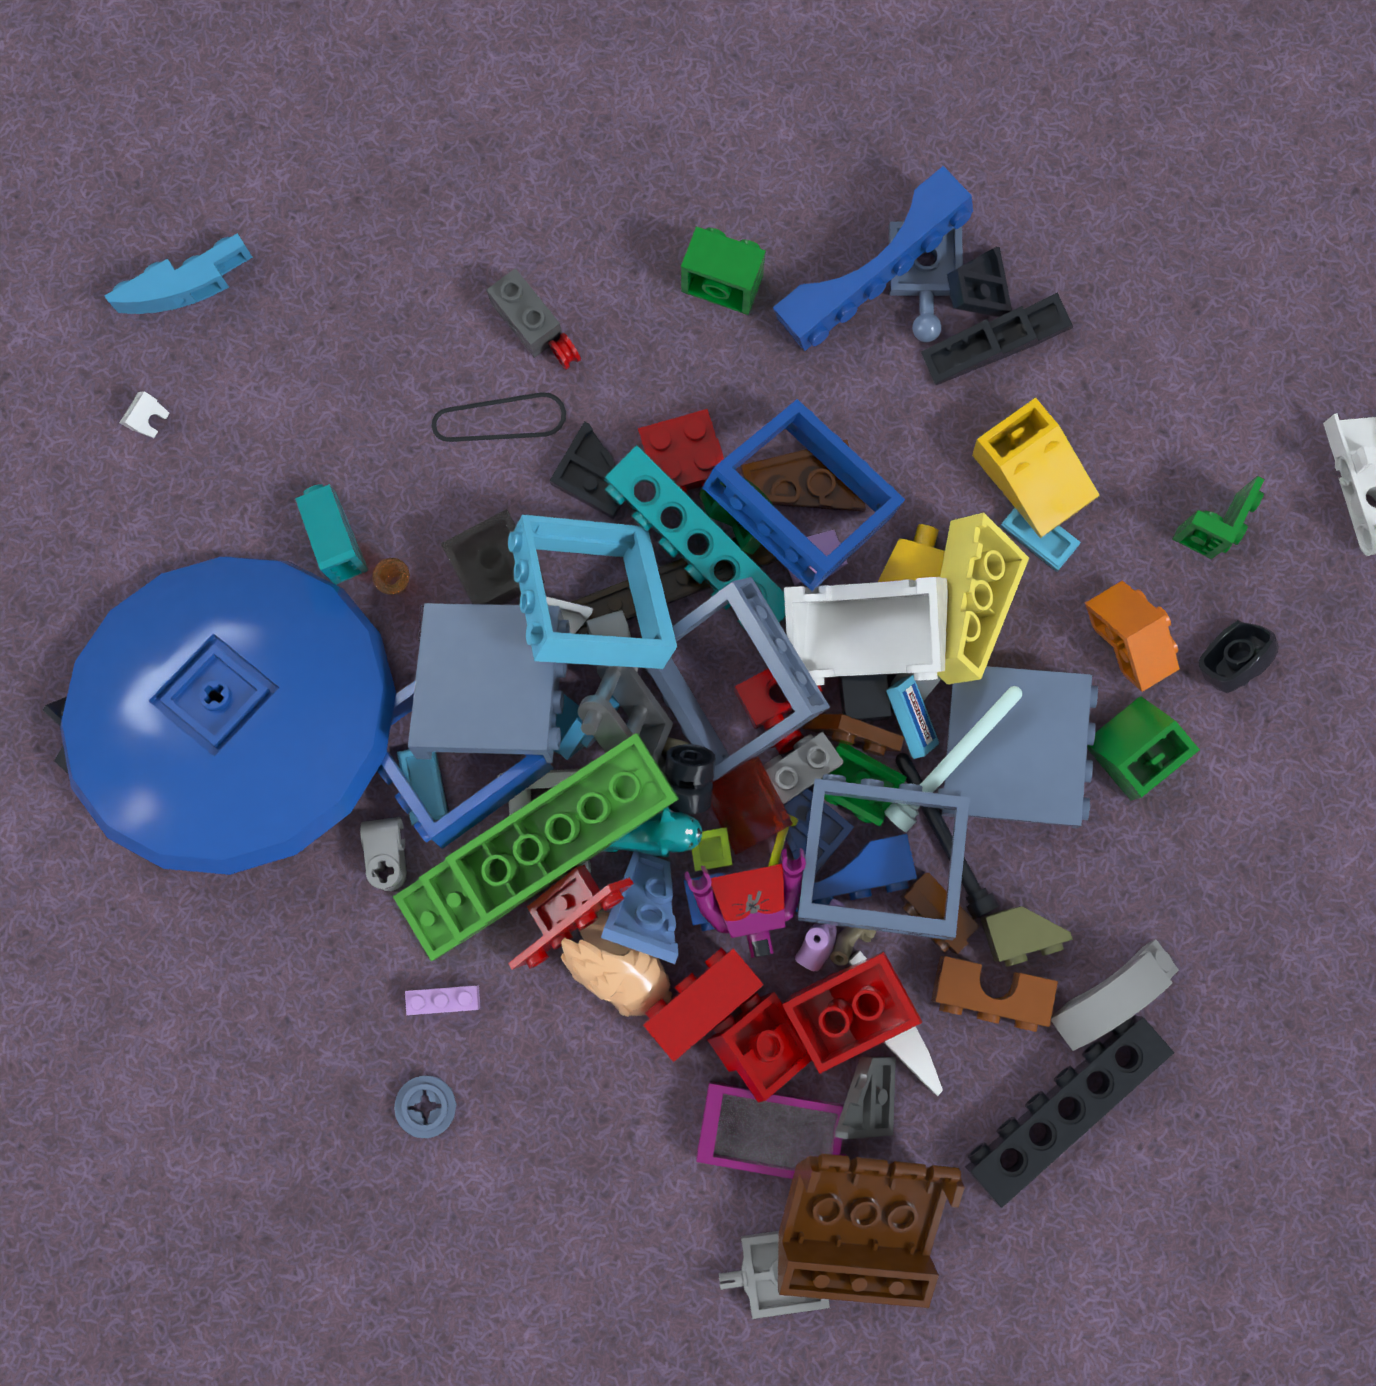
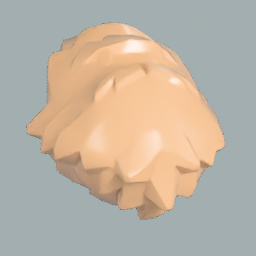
M602 910L596 913L599 919L587 928L580 930L584 940H579V943L566 938L561 941L564 952L561 955V959L572 973L574 980L584 985L601 1000L611 1002L621 1015L627 1017L646 1015L645 1012L661 998L666 1003L671 1000L672 992L669 991V977L658 958L601 938L610 913Z

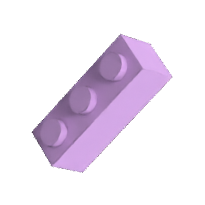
M479 985L405 991L406 1015L480 1009Z

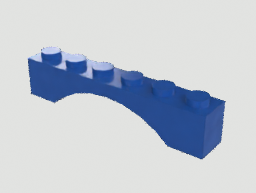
M942 166L914 190L912 204L903 226L892 242L876 258L860 269L840 278L820 283L800 284L773 307L778 321L804 351L811 346L821 344L828 337L829 331L839 322H847L856 314L858 307L868 298L872 300L879 296L885 289L886 283L896 275L902 276L908 272L913 266L914 260L925 251L927 253L933 251L941 243L943 236L950 230L962 227L970 219L973 212L972 195Z
M903 834L866 843L857 856L840 871L822 881L814 883L812 903L829 905L834 896L847 893L850 900L872 896L871 888L886 886L887 893L908 889V881L917 879L908 835ZM716 873V874H711L710 877L713 878V877L723 876V875H725V874H723V873ZM701 877L692 878V880H699ZM684 880L693 926L700 924L702 931L715 929L701 915L693 891L690 890L687 881Z

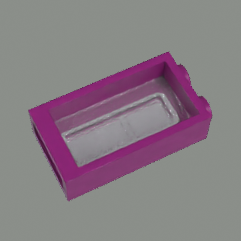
M709 1081L696 1162L793 1179L796 1165L808 1156H819L822 1153L846 1156L845 1153H840L843 1138L835 1137V1131L844 1104L777 1092L766 1101L758 1103L748 1087Z

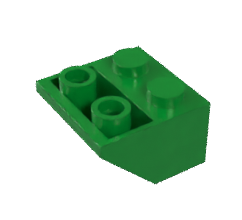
M1142 696L1134 700L1095 732L1094 744L1087 745L1090 753L1130 801L1142 798L1200 751L1173 718Z

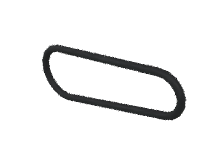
M539 392L441 409L433 417L431 427L434 435L446 442L547 437L555 434L562 428L566 420V409L564 403L557 396L551 393ZM538 397H549L555 400L561 409L559 424L553 430L547 432L445 437L438 432L436 427L438 418L447 412Z

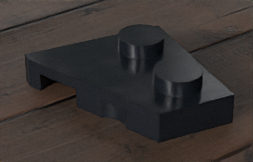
M584 421L549 480L550 484L612 519L615 518L622 506L605 491L608 484L604 479L616 466L614 459L597 438L590 424Z

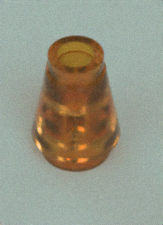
M386 558L375 566L372 577L374 585L379 591L385 594L400 595L408 589L410 573L403 561L397 558ZM394 577H400L395 584L390 585Z

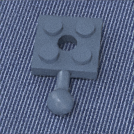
M890 222L889 244L904 222ZM962 227L950 230L943 236L941 243L930 252L935 257L933 265L923 266L915 259L913 266L908 272L902 276L896 275L889 281V296H919L920 315L914 320L912 330L914 336L922 342L935 340L941 332V322L934 315V296H950L947 274L963 266Z

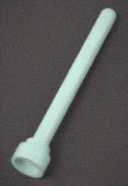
M1010 687L920 784L923 787L922 792L933 793L1022 697V690L1019 687ZM892 803L884 813L897 827L907 833L917 822L915 817L919 814L917 809L920 806Z

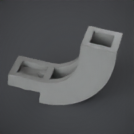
M1155 939L1143 946L1123 967L1109 978L1064 1004L1051 1017V1022L1072 1051L1110 1032L1150 1004L1172 984L1170 979L1179 969L1173 963L1170 955Z

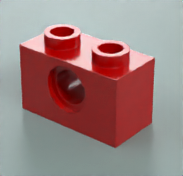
M769 668L736 685L734 688V692L754 729L763 726L765 731L783 721V715L793 710L789 701L776 703L770 698L769 690L778 685Z

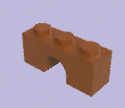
M946 956L939 957L931 1001L940 1003L939 1011L962 1015L963 1008L978 1011L976 1019L998 1024L1000 1017L1015 1019L1014 1027L1037 1032L1038 1025L1050 1027L1058 981L1014 972L1009 991L1002 997L991 998L984 993L980 985L982 964Z

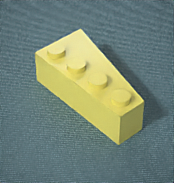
M985 513L950 522L940 575L941 578H947L948 590L945 671L937 672V675L946 684L981 680L1029 560V557Z

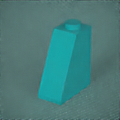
M323 484L311 486L303 492L304 495L295 498L318 566L335 585L369 571L337 493L330 484L326 486Z

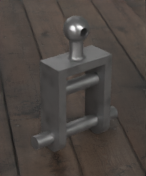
M598 665L597 673L602 681L595 695L585 697L578 708V715L583 721L581 731L586 735H593L605 752L638 733L667 778L665 775L666 760L661 753L673 722L633 667ZM612 695L628 715L627 725L609 702Z

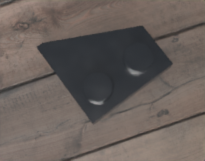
M994 247L947 274L953 309L996 317L1012 311L1000 247Z

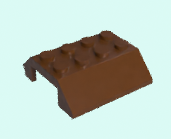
M823 1153L819 1156H808L799 1162L795 1168L779 1229V1295L929 1308L939 1276L930 1254L946 1199H948L951 1207L959 1208L965 1188L961 1179L960 1169L937 1165L926 1168L925 1164L899 1161L888 1164L887 1160L861 1157L850 1160L849 1156Z

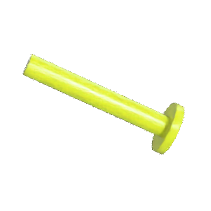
M786 813L776 814L775 820L780 823V827L768 866L778 865L789 826H796L798 823L796 817Z

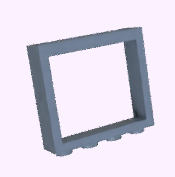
M752 577L732 581L672 626L677 642L730 603L795 711L793 714L729 756L672 658L670 657L663 669L645 668L663 694L665 704L676 716L684 736L691 744L706 747L715 754L716 761L713 781L736 771L830 708Z
M824 774L823 779H815L798 921L944 940L955 939L970 797L961 796V791L949 788H939L938 793L922 792L923 787L916 784L902 783L899 784V789L884 787L883 781L875 779H861V784L845 782L846 777L834 774ZM825 794L955 810L944 920L812 903Z

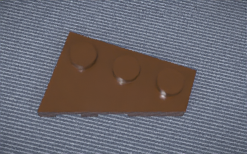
M842 440L849 447L848 440ZM808 449L741 465L742 476L756 485L773 505L861 512L866 510L865 503Z

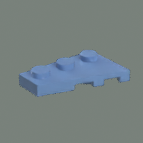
M634 851L623 878L630 877L634 884L622 893L624 900L611 909L601 938L675 964L679 953L678 943H675L674 935L676 921L672 913L673 889L670 862Z

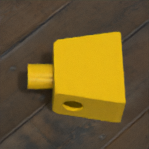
M919 524L913 541L899 538L878 582L940 577L945 551L934 548L939 530L929 525Z

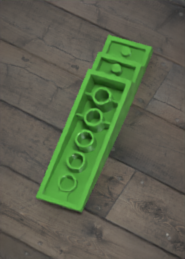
M635 733L447 856L445 861L420 876L419 880L394 895L393 898L429 959L434 961L558 881L574 868L579 867L679 800L639 734Z

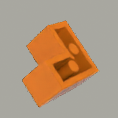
M1122 580L1085 602L1092 627L1096 633L1113 646L1121 672L1140 691H1145L1180 669L1176 657L1178 647L1169 631L1171 620L1162 607H1155L1148 602L1141 590L1132 589Z

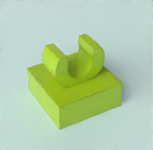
M727 828L702 831L700 843L691 849L695 872L702 871V865L707 870L732 866Z

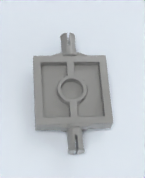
M779 1231L741 1236L744 1255L741 1266L742 1270L719 1273L721 1290L744 1286V1290L750 1299L752 1319L830 1308L829 1299L779 1295Z

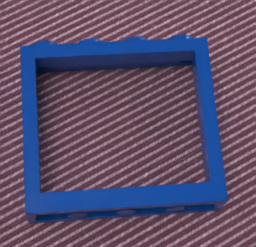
M798 399L718 463L702 487L811 591L815 590L881 529L905 501L894 487L889 485L866 461L861 459L838 435L833 433ZM784 429L790 432L875 512L828 556L819 550L736 471L738 467ZM811 566L815 571H817V573H815L809 567Z
M415 681L396 694L391 725L412 711ZM388 750L377 771L387 785L395 784L399 790L395 798L407 814L413 811L419 820L414 824V827L426 843L429 840H433L443 849L554 768L550 763L546 762L543 755L524 754L526 757L436 822Z

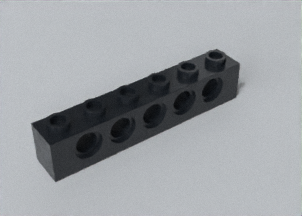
M1134 1015L1111 1030L1113 1035L1103 1044L1100 1040L1091 1044L1082 1053V1056L1085 1058L1082 1063L1075 1069L1072 1066L1063 1069L1054 1078V1082L1057 1084L1046 1095L1043 1091L1035 1094L1025 1104V1107L1028 1109L1025 1114L1018 1120L1015 1117L1006 1120L996 1131L1000 1135L989 1146L985 1142L981 1143L968 1155L971 1162L965 1168L998 1206L1003 1208L1175 1053L1144 1017ZM1126 1045L1130 1050L1131 1058L1126 1065L1119 1066L1116 1062L1115 1054L1118 1048ZM1099 1071L1103 1079L1102 1086L1097 1091L1091 1092L1087 1087V1078L1092 1072ZM1071 1097L1074 1101V1110L1069 1116L1061 1117L1058 1112V1104L1063 1098ZM1042 1122L1046 1127V1135L1043 1140L1034 1143L1030 1140L1029 1130L1035 1123ZM1014 1148L1018 1155L1017 1162L1010 1168H1003L1000 1163L1001 1154L1006 1149Z

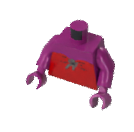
M800 848V857L796 860L787 859V851L783 849L781 852L782 864L713 878L710 877L707 868L702 865L703 876L699 880H692L688 871L685 872V879L690 890L693 891L701 915L719 933H729L730 938L746 935L751 958L774 954L769 930L784 928L785 922L794 917L800 901L803 870L806 866L805 854L802 848Z

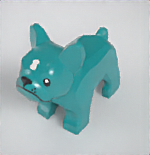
M667 807L603 851L617 852L618 850H628L655 857H668L670 852H684L698 846L702 837V827L695 818L684 813L671 812L669 807Z

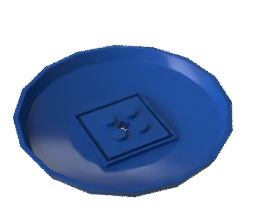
M218 557L162 573L109 611L75 661L60 725L71 789L108 839L163 869L231 875L297 855L349 815L386 756L396 690L381 634L343 588L289 561ZM213 690L217 693L221 692L224 699L220 703L217 701L211 702V698L208 696Z

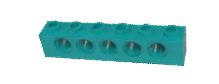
M637 445L605 477L604 481L608 484L605 491L619 505L626 501L636 511L632 518L645 531L652 527L662 537L658 542L659 545L673 558L679 554L688 563L684 569L696 582L701 584L705 580L715 590L711 596H714L732 581L752 577L778 622L786 616L784 592ZM640 482L651 484L655 491L654 498L649 502L639 501L634 495L636 484ZM673 508L679 512L681 523L677 528L669 529L662 524L660 517L663 510ZM698 534L705 538L707 549L704 554L694 555L689 551L687 541L691 535ZM718 561H727L733 567V576L727 582L718 580L714 575V567ZM730 603L723 608L727 610L731 606ZM738 619L737 622H738V623L741 625V627L745 630V628H744V626L742 625L741 621Z

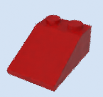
M881 952L812 983L791 994L782 1004L819 1074L922 1023L885 952Z

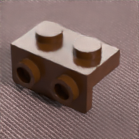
M924 873L900 896L906 903L902 909L909 916L944 920L947 891L930 873ZM959 905L956 938L953 940L930 939L944 953L949 949L952 953L958 954L969 944L966 940L979 926Z

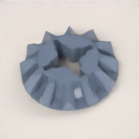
M423 1075L409 1080L402 1086L396 1096L394 1110L396 1119L405 1132L417 1138H432L444 1132L452 1123L457 1103L452 1088L442 1081L441 1078ZM424 1090H426V1095L430 1102L441 1104V1107L430 1111L428 1123H426L422 1111L410 1109V1106L422 1102Z

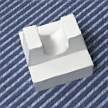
M138 392L119 423L132 431L154 438L158 431L149 425V417L155 414L162 419H166L169 412L157 402V399L148 393Z

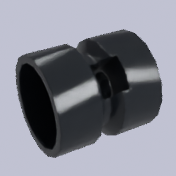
M683 744L671 747L667 751L666 779L679 800L668 806L670 810L684 814H698L707 811L711 807L713 792L711 780L714 778L716 757L710 749L699 745Z

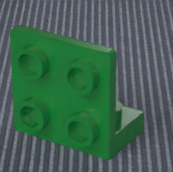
M1256 476L1238 491L1224 519L1214 512L1197 510L1177 528L1172 540L1211 560L1221 552L1227 553L1232 544L1238 545L1248 528V525L1244 523L1249 511L1253 513L1259 506L1264 496V493L1259 490L1265 479Z

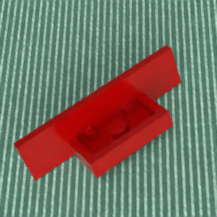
M585 865L574 868L527 906L543 936L508 963L513 970L526 964L531 969L549 958L548 950L551 948L556 950L562 947L561 941L564 938L572 940L574 937L571 933L578 928L580 931L599 919L596 913L602 908L606 911L624 900L622 893L634 884L631 878L608 884L600 891Z

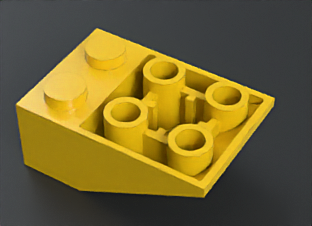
M1037 398L1031 400L976 440L972 456L1040 539L1099 497L1098 491L1059 424Z

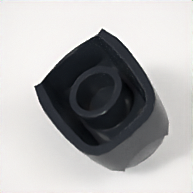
M1237 620L1224 629L1201 655L1199 668L1206 681L1219 691L1225 693L1235 691L1245 686L1254 677L1261 675L1275 660L1279 650L1277 638L1271 630L1263 626Z

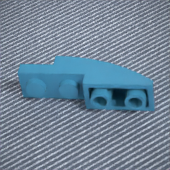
M237 233L232 237L220 239L214 244L213 248L205 253L188 258L178 269H175L168 259L162 262H155L149 265L144 270V273L134 279L118 283L113 288V291L105 295V298L118 313H157L181 308L227 289L229 286L222 275L253 257Z

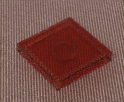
M758 756L712 782L711 807L721 827L727 828L728 840L736 855L793 825Z

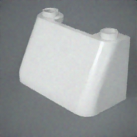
M927 577L916 578V580L818 586L813 591L804 586L784 588L787 637L816 685H824V677L914 673V680L938 679L937 672L945 671L947 578Z

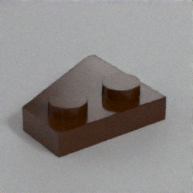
M820 714L803 725V729L819 734L823 732L836 742L853 745L854 743L862 745V751L877 756H884L885 751H901L904 740L903 736L843 714Z

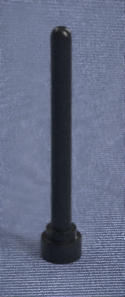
M899 753L895 758V762L902 775L907 777L906 783L920 785L923 781L909 755ZM920 806L950 861L952 833L938 808ZM964 857L961 883L968 894L966 900L969 905L966 908L974 920L1000 905L993 892L989 894L986 887L981 888Z

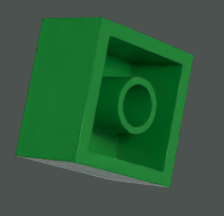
M696 226L681 265V292L749 315L763 278L766 250L761 249L753 241L746 239L737 241L726 237L718 229L711 227L703 229Z

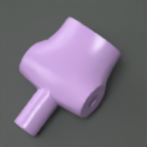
M832 899L829 904L831 906L846 907L836 899ZM815 923L808 930L803 944L795 956V960L811 971H819L833 951L837 935L836 925Z

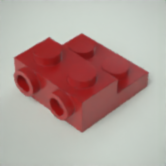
M708 409L638 428L644 453L686 495H688V490L698 487L702 488L713 468L724 459Z
M775 992L761 997L758 993L751 995L739 1006L742 1012L735 1018L729 1014L713 1028L715 1034L708 1039V1042L728 1072L735 1070L738 1072L758 1103L770 1098L812 1061Z

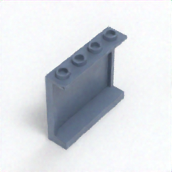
M424 603L408 748L416 759H432V752L543 755L547 763H553V752L560 749L561 730L560 727H556V716L563 713L564 694L563 691L559 690L560 678L566 677L567 663L534 661L532 647L526 641L525 613L521 612L520 605ZM548 606L553 632L570 633L569 620H564L560 607Z
M986 666L981 680L952 684L946 756L1010 687L1017 686L1022 690L1021 699L944 780V788L961 791V796L970 797L968 817L1072 826V828L1076 829L1081 827L1082 820H1088L1090 811V798L1084 797V783H1091L1093 761L1086 760L1087 745H1093L1095 739V723L1089 722L1090 708H1096L1098 699V686L1092 685V675ZM942 809L941 815L955 817V810Z

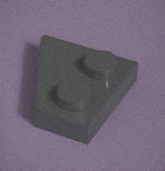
M860 1057L835 1131V1137L854 1139L893 1135L896 1057Z

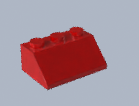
M721 947L704 962L709 968L699 977H696L693 973L689 974L674 987L679 994L668 1003L661 998L645 1012L649 1019L643 1026L673 1062L764 985L734 948H731L726 953Z

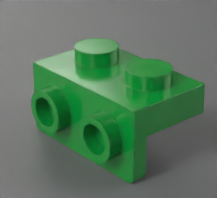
M838 744L836 751L842 758L843 764L830 774L846 777L845 782L861 784V779L880 780L884 782V787L899 789V784L905 783L907 777L850 745ZM824 795L825 801L833 805L840 804L851 810L859 820L865 823H874L878 826H881L885 819L884 811L892 804L891 802Z

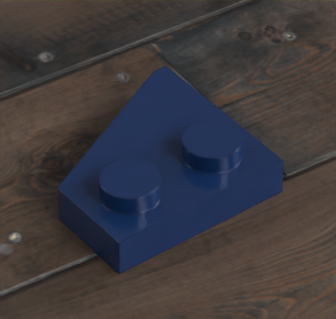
M806 789L784 805L777 801L772 808L775 817L777 813H786L798 819L796 826H789L786 836L787 844L795 860L800 857V848L806 854L813 796L809 789ZM825 802L823 803L815 875L854 828L853 825Z

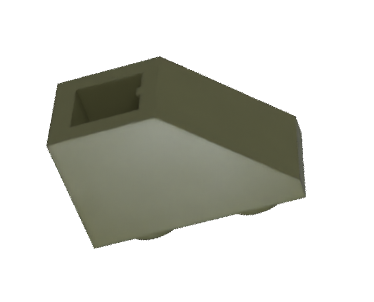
M1022 906L980 917L993 960L996 962L1004 961L1006 967L1028 961L1026 954L1037 950L1041 951L1042 956L1064 950L1062 943L1073 940L1071 932Z

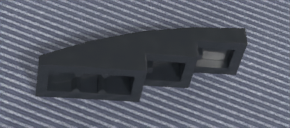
M1057 292L1025 309L1021 306L990 322L986 319L921 351V354L935 385H938L1038 345L1072 329L1073 325Z

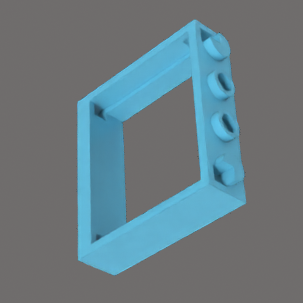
M521 515L514 532L509 533L508 548L514 555V579L520 586V610L526 616V641L532 647L534 661L663 669L676 650L677 643L649 531H645L641 526ZM536 549L623 557L642 638L553 632Z

